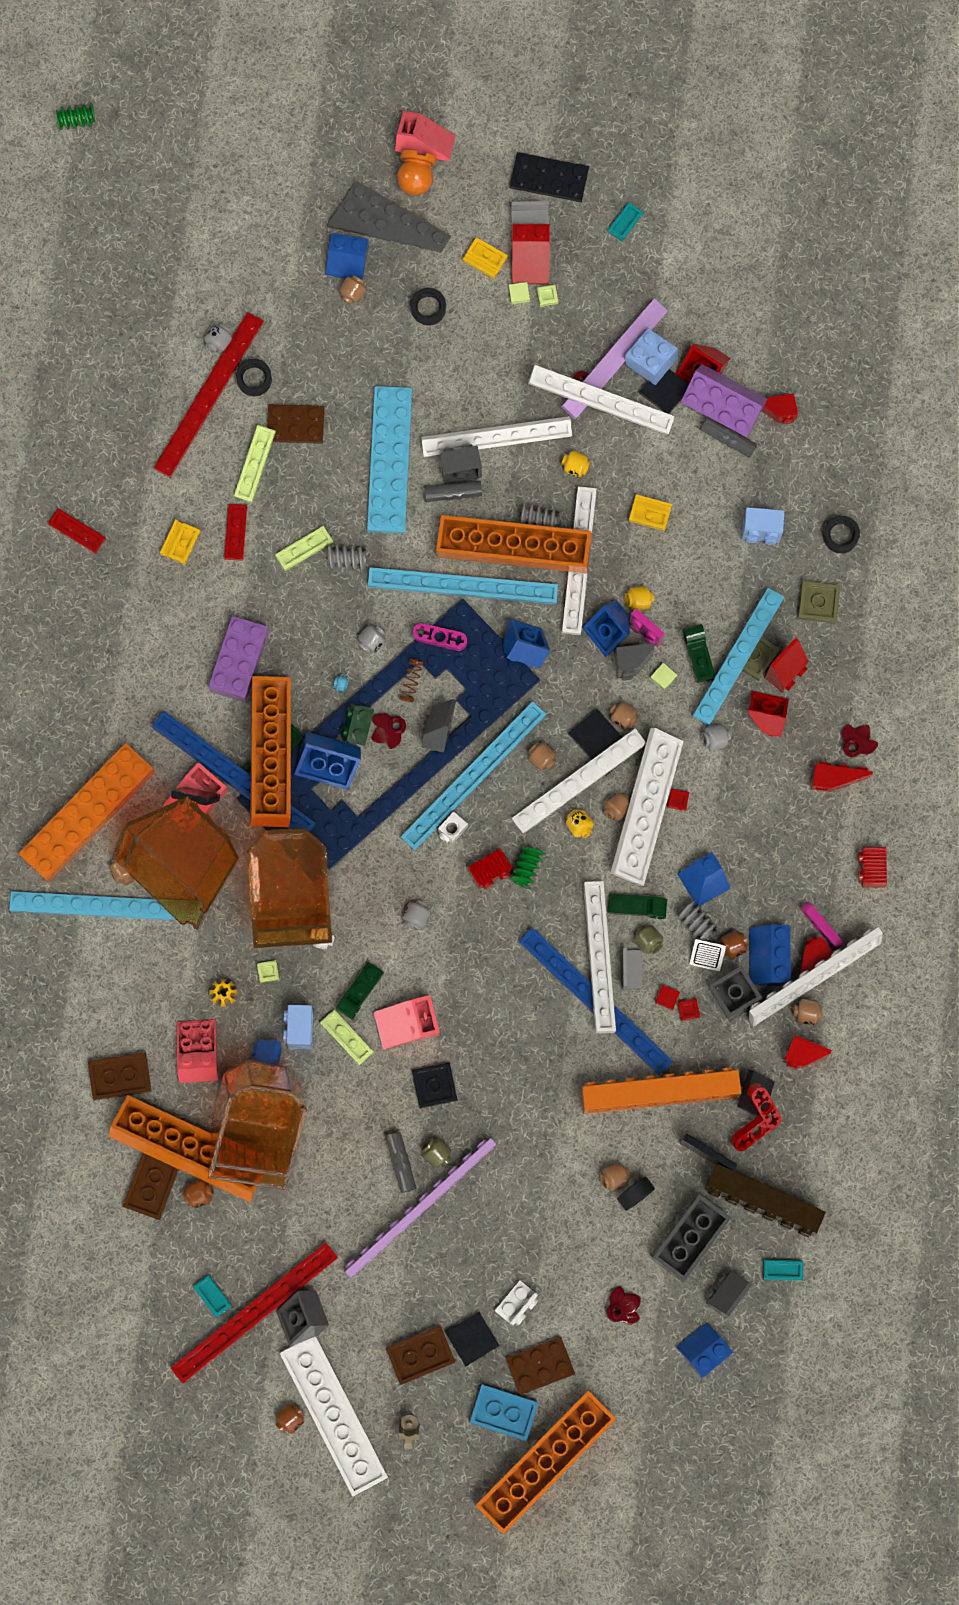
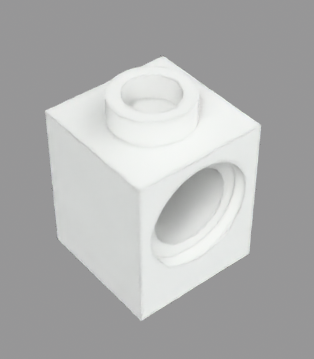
M453 811L438 828L439 837L444 842L453 844L468 828V823ZM450 825L457 828V831L453 834L448 833L446 830Z

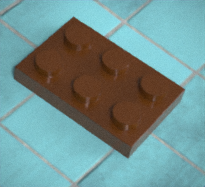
M268 404L267 428L276 431L273 442L323 444L325 407Z
M146 1052L88 1061L93 1101L152 1092Z
M143 1153L123 1208L160 1221L179 1169Z
M441 1325L386 1347L400 1385L456 1363Z
M562 1337L506 1358L519 1395L575 1375Z

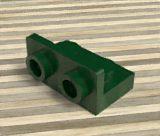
M350 704L345 714L347 718L346 725L341 730L342 741L366 745L374 712L373 708Z

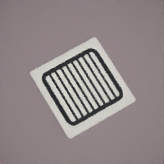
M695 939L689 965L720 971L726 946Z

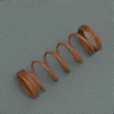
M410 658L409 663L420 669H407V671L419 676L410 670L421 671L422 668L417 665L423 666L424 662ZM405 676L406 679L413 681L416 684H403V686L408 687L415 692L401 691L402 694H405L411 698L400 696L399 699L413 703L414 698L406 693H416V690L409 686H417L418 683L409 678H420V676Z

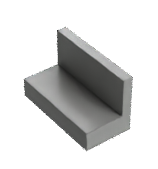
M549 201L511 202L512 226L513 224H549Z
M623 948L622 989H642V950H627V948Z

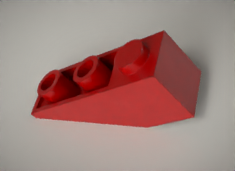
M819 762V764H815L813 769L811 790L832 792L870 778L873 771H868L866 767L853 769L845 764L831 766L828 762Z

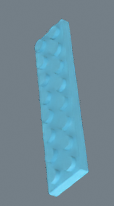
M375 386L367 532L405 534L412 388Z

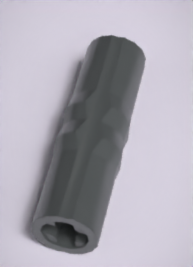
M709 417L701 428V431L749 458L757 447L755 442Z
M481 480L425 486L426 502L482 496Z
M401 1132L386 1135V1142L401 1193L417 1189Z

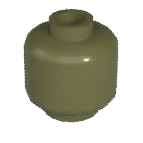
M642 926L636 931L635 943L645 954H655L663 947V936L654 926Z
M431 1138L422 1148L423 1158L433 1167L441 1165L444 1167L451 1160L449 1156L451 1153L450 1147L439 1138L434 1140Z

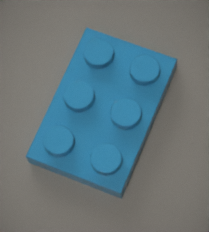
M481 1385L470 1423L527 1441L538 1402Z

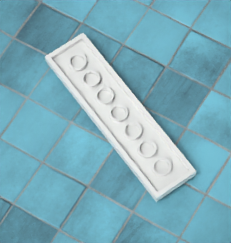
M650 728L610 872L639 886H644L684 742L656 728Z
M879 927L874 930L872 928L867 930L861 939L852 940L847 944V948L842 951L840 949L835 951L827 961L821 960L810 972L808 970L804 971L799 975L798 980L787 982L778 993L774 991L766 997L767 1000L764 1002H757L752 1005L749 1011V1021L752 1026H756L880 945L883 933Z
M313 1337L281 1352L280 1355L352 1497L387 1479L388 1476L317 1338Z

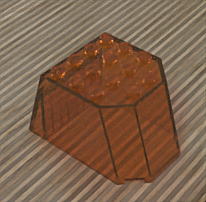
M184 797L124 824L112 856L180 924H191L197 930L203 924L222 892L239 859L226 831L222 827H218L213 822L211 816L205 814L198 804L188 797Z
M305 828L265 830L247 850L254 948L332 943V906L326 846Z
M246 1060L224 1072L212 1118L208 1178L286 1190L307 1114L302 1086L287 1066Z

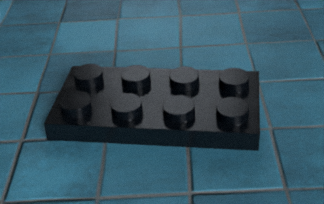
M517 152L510 189L582 203L589 166Z

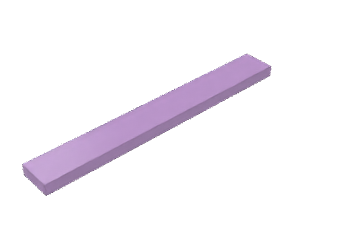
M654 298L583 380V383L602 389L625 362L627 352L648 328L652 330L668 310ZM567 399L561 407L571 417L576 419L587 405Z

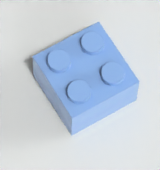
M648 328L625 355L626 366L656 385L678 359V348Z
M747 507L743 517L742 540H746L748 543L764 541L768 545L779 543L783 534L784 511Z
M288 1005V1010H284L285 1025H288L287 1030H284V1044H287L289 1049H312V1005Z

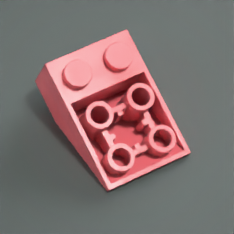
M403 110L396 137L395 151L416 150L417 155L426 156V153L436 156L438 160L450 161L456 136L422 114Z
M199 762L189 771L176 788L189 787L221 794L220 800L228 792L227 787ZM170 796L161 809L190 834L218 802L205 806L173 799Z
M430 995L374 1012L383 1050L440 1036Z
M216 1019L177 1022V1071L179 1083L218 1081Z

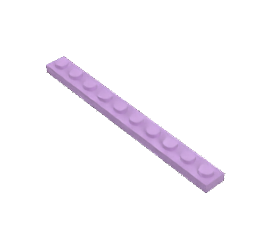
M484 1139L477 1146L479 1150L474 1154L470 1152L462 1160L464 1163L459 1168L457 1166L453 1167L448 1172L449 1177L445 1181L440 1179L433 1186L435 1190L432 1193L426 1192L419 1199L420 1204L416 1207L412 1205L404 1213L406 1216L401 1221L399 1219L394 1221L389 1226L391 1230L387 1234L381 1233L375 1239L377 1243L373 1247L368 1245L360 1253L362 1255L361 1258L357 1261L353 1259L348 1263L345 1273L351 1279L488 1154L496 1146V1143L492 1139L488 1141Z

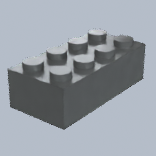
M699 1194L652 1257V1260L682 1283L685 1282L731 1217Z

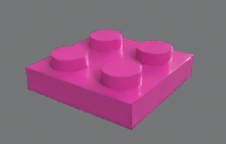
M636 608L630 616V628L637 634L640 632L645 636L644 640L648 644L654 643L658 648L663 642L665 633Z

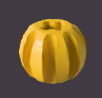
M221 979L220 984H217L215 981L212 984L215 989L209 990V996H215L212 1002L215 1005L221 1002V1007H226L227 1001L232 1005L236 1000L231 997L238 996L237 989L231 990L236 984L233 981L226 984V979ZM221 989L227 991L225 997L222 996Z

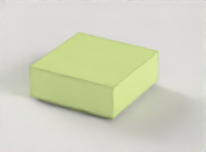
M527 282L509 284L511 304L530 302Z
M555 285L537 287L540 307L558 304Z
M662 663L653 673L651 679L665 690L674 681L677 674Z
M276 960L257 963L260 983L279 980Z

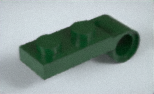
M698 624L683 628L696 682L701 683L715 679L716 676L706 644L703 625Z
M610 894L608 913L666 919L668 899L651 896Z
M368 962L343 996L336 1010L353 1020L356 1016L355 1013H358L364 1001L384 975V972Z

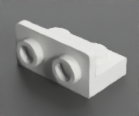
M519 1280L495 1312L512 1326L515 1323L519 1325L526 1317L523 1313L527 1308L532 1310L537 1304L538 1300L536 1297L538 1294Z

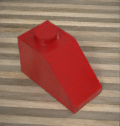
M794 393L767 397L761 412L777 423H793L798 417Z
M814 936L806 942L807 946L803 950L799 975L806 970L809 972L813 970L815 965L821 960L827 961L831 958L833 952L822 936L819 938Z

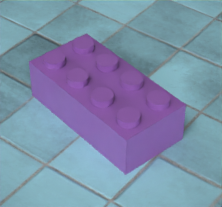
M701 364L695 371L681 403L747 437L754 428L767 398Z
M234 616L231 617L208 686L210 692L247 702L251 690L252 676L256 674L269 635V628L267 626Z

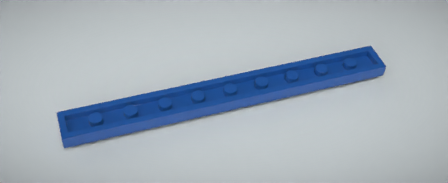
M165 711L152 724L154 730L250 800L251 775ZM291 805L290 824L287 828L304 840L316 823Z
M532 928L519 943L594 1014L592 984ZM614 1006L616 1032L614 1034L660 1076L673 1061Z

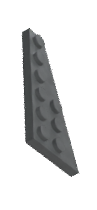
M358 181L354 183L327 225V228L341 229L345 232L359 233L363 236L390 242L395 241L400 244L413 245L440 253L451 238V235Z

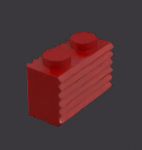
M863 847L861 852H858V863H862V871L858 872V881L862 882L863 888H885L887 886L886 847Z
M501 848L468 866V872L478 889L483 887L484 890L493 886V881L499 878L504 880L509 877L513 869Z

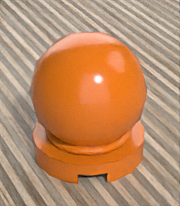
M403 150L400 160L404 163L399 167L397 183L408 195H422L430 189L433 183V172L430 167L436 166L437 157L426 153V156L417 155L416 150Z

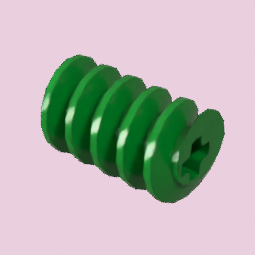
M90 103L88 109L85 104H82V109H79L76 104L74 110H72L70 105H68L67 111L64 110L63 106L60 107L59 112L56 110L59 130L63 129V125L70 129L72 124L76 129L78 123L82 128L85 127V122H87L89 127H92L93 121L96 124L92 103Z
M523 847L521 851L524 854L519 855L521 861L516 862L518 868L513 869L515 875H512L510 880L522 888L531 890L528 883L534 884V881L530 877H537L533 870H540L536 863H542L543 860L539 858V855L545 856L546 853L533 847Z

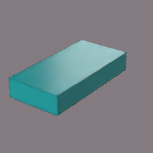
M628 202L607 232L623 242L644 212Z
M764 1260L763 1280L803 1281V1261Z
M207 1275L193 1286L216 1319L232 1307L210 1275Z

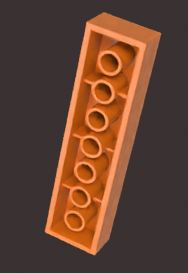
M441 515L436 553L438 558L588 574L592 532Z
M252 676L250 826L289 827L291 813V677Z
M125 743L18 853L19 856L49 883L155 774L154 768Z
M733 1067L723 1068L722 1071L714 1073V1070L711 1069L704 1070L701 1074L696 1075L695 1072H684L683 1075L675 1077V1074L663 1075L664 1077L656 1079V1076H646L643 1080L636 1081V1078L624 1079L625 1081L617 1083V1080H607L601 1085H597V1082H588L581 1089L583 1114L738 1098L741 1095L739 1070H734Z
M127 1095L110 1126V1138L250 1203L267 1172L270 1162L261 1156Z
M588 1390L475 1506L504 1535L606 1431L616 1418Z

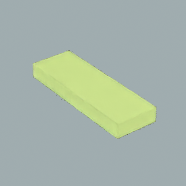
M322 526L276 553L275 556L284 571L332 544L333 540L325 527Z
M335 1009L320 1022L358 1065H361L374 1053Z

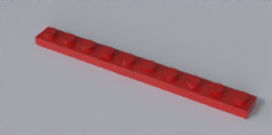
M247 312L234 333L232 341L222 353L156 463L154 470L169 478L172 477L264 324V320Z
M327 1243L323 1244L170 1369L182 1384L187 1382L338 1259L336 1254Z

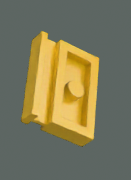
M476 237L462 261L490 278L495 279L497 273H499L508 259V255Z
M636 494L628 522L665 531L672 504Z
M175 519L160 551V555L186 565L201 530Z

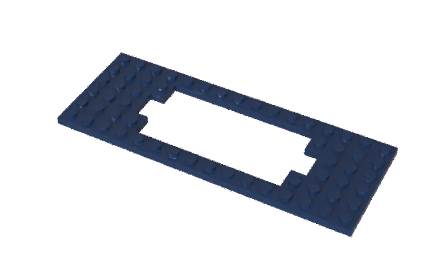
M464 599L458 602L433 625L464 633L467 637V645L463 650L456 651L418 641L413 642L312 732L313 734L331 739L337 738L341 734L342 727L346 725L347 718L345 714L350 704L369 708L373 706L410 673L407 669H414L416 667L409 663L411 658L424 662L423 667L434 679H437L447 670L466 690L456 699V702L466 711L470 718L448 737L444 753L433 750L358 817L344 801L331 811L312 790L320 782L294 775L301 743L291 751V805L315 822V827L304 840L287 827H262L314 883L321 879L540 682V679L527 665L518 661H511L506 657L503 648L504 641ZM430 630V634L424 633L426 635H429V640H432V630ZM441 632L436 633L434 636L438 642H442L446 638L445 634ZM448 634L449 638L447 644H450V640L455 641L457 646H459L460 643H464L461 641V637H458L457 640L451 639V635ZM241 795L237 800L250 813V800Z

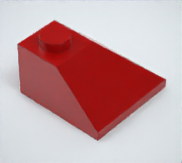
M693 344L676 374L690 383L695 371L701 364L722 374L731 358L716 348Z
M752 691L748 714L762 733L772 737H781L786 721L789 699Z
M795 1035L791 1040L783 1062L787 1063L786 1066L791 1069H802L826 1059L832 1050Z

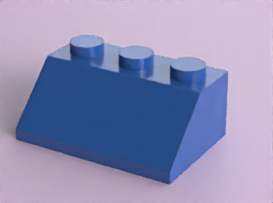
M306 732L299 748L294 775L349 790L361 761V749L359 746Z
M765 925L750 928V979L754 985L784 986L787 982L791 981L790 925Z

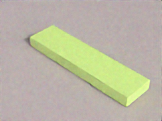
M257 425L234 497L253 502L276 433L275 430Z

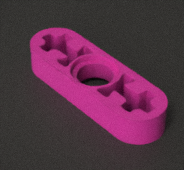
M423 623L417 624L413 628L414 639L421 643L456 651L463 650L467 645V637L462 632ZM424 629L425 633L430 634V630H432V640H429V635L423 634L422 637H419V633H417V631ZM438 632L444 633L446 638L444 641L438 642L434 638L435 634ZM448 634L451 635V639L457 640L458 637H461V641L464 643H460L459 646H457L455 641L450 640V644H447L449 638Z
M807 901L800 907L802 913L834 950L839 949L844 944L810 902Z

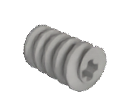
M524 503L520 521L521 524L528 522L530 525L558 527L561 512L555 516V510L548 514V509L545 508L541 512L540 506L534 511L533 504L527 509L526 503Z
M328 545V563L331 569H334L336 563L339 569H342L343 564H345L346 569H349L351 564L354 569H357L359 564L362 570L365 569L367 546L364 551H362L361 546H358L357 551H355L353 545H351L349 551H347L346 545H343L342 550H339L338 545L335 546L334 550H332L331 545Z
M693 901L680 913L678 919H685L683 922L684 926L690 924L689 932L696 930L693 934L694 938L701 936L699 940L709 941L720 929L713 931L715 923L708 925L710 918L703 919L705 912L698 913L700 906L693 907L695 903Z

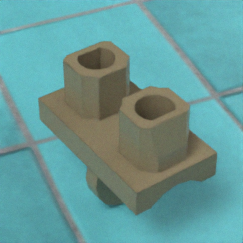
M406 1414L401 1420L398 1439H402V1449L413 1450L415 1440H419L420 1424H418V1418L414 1414Z

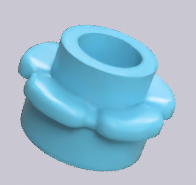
M343 674L335 678L334 688H336L338 693L346 691L349 678L344 677Z

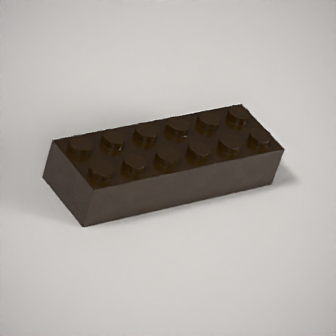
M719 1164L714 1166L705 1186L709 1195L716 1198L719 1196L725 1197L727 1203L734 1206L737 1204L745 1206V1211L752 1214L759 1212L763 1214L762 1218L771 1222L777 1220L781 1222L780 1226L789 1230L795 1228L799 1230L798 1234L807 1238L818 1233L826 1211Z

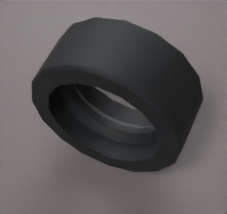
M424 288L416 292L411 301V312L414 319L420 324L428 326L439 323L446 313V301L442 293L434 288ZM425 297H433L439 302V311L433 316H424L418 311L419 301Z
M248 359L242 362L237 369V385L244 394L253 397L261 396L270 388L272 383L271 370L262 360ZM250 368L261 369L265 374L264 383L259 387H248L243 381V375L246 370Z
M847 516L832 518L827 523L823 532L825 545L835 553L844 554L850 552L856 547L860 538L858 524ZM838 524L848 526L853 533L852 540L846 545L836 544L831 538V530L834 526Z
M645 1176L624 1191L617 1200L627 1211L652 1193L655 1187Z

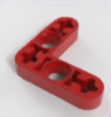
M760 1083L752 1084L747 1091L748 1097L759 1116L737 1131L730 1140L731 1145L740 1152L746 1150L775 1129L782 1120L768 1091ZM768 1102L767 1107L761 1109L762 1104ZM760 1126L759 1131L752 1134L753 1129Z

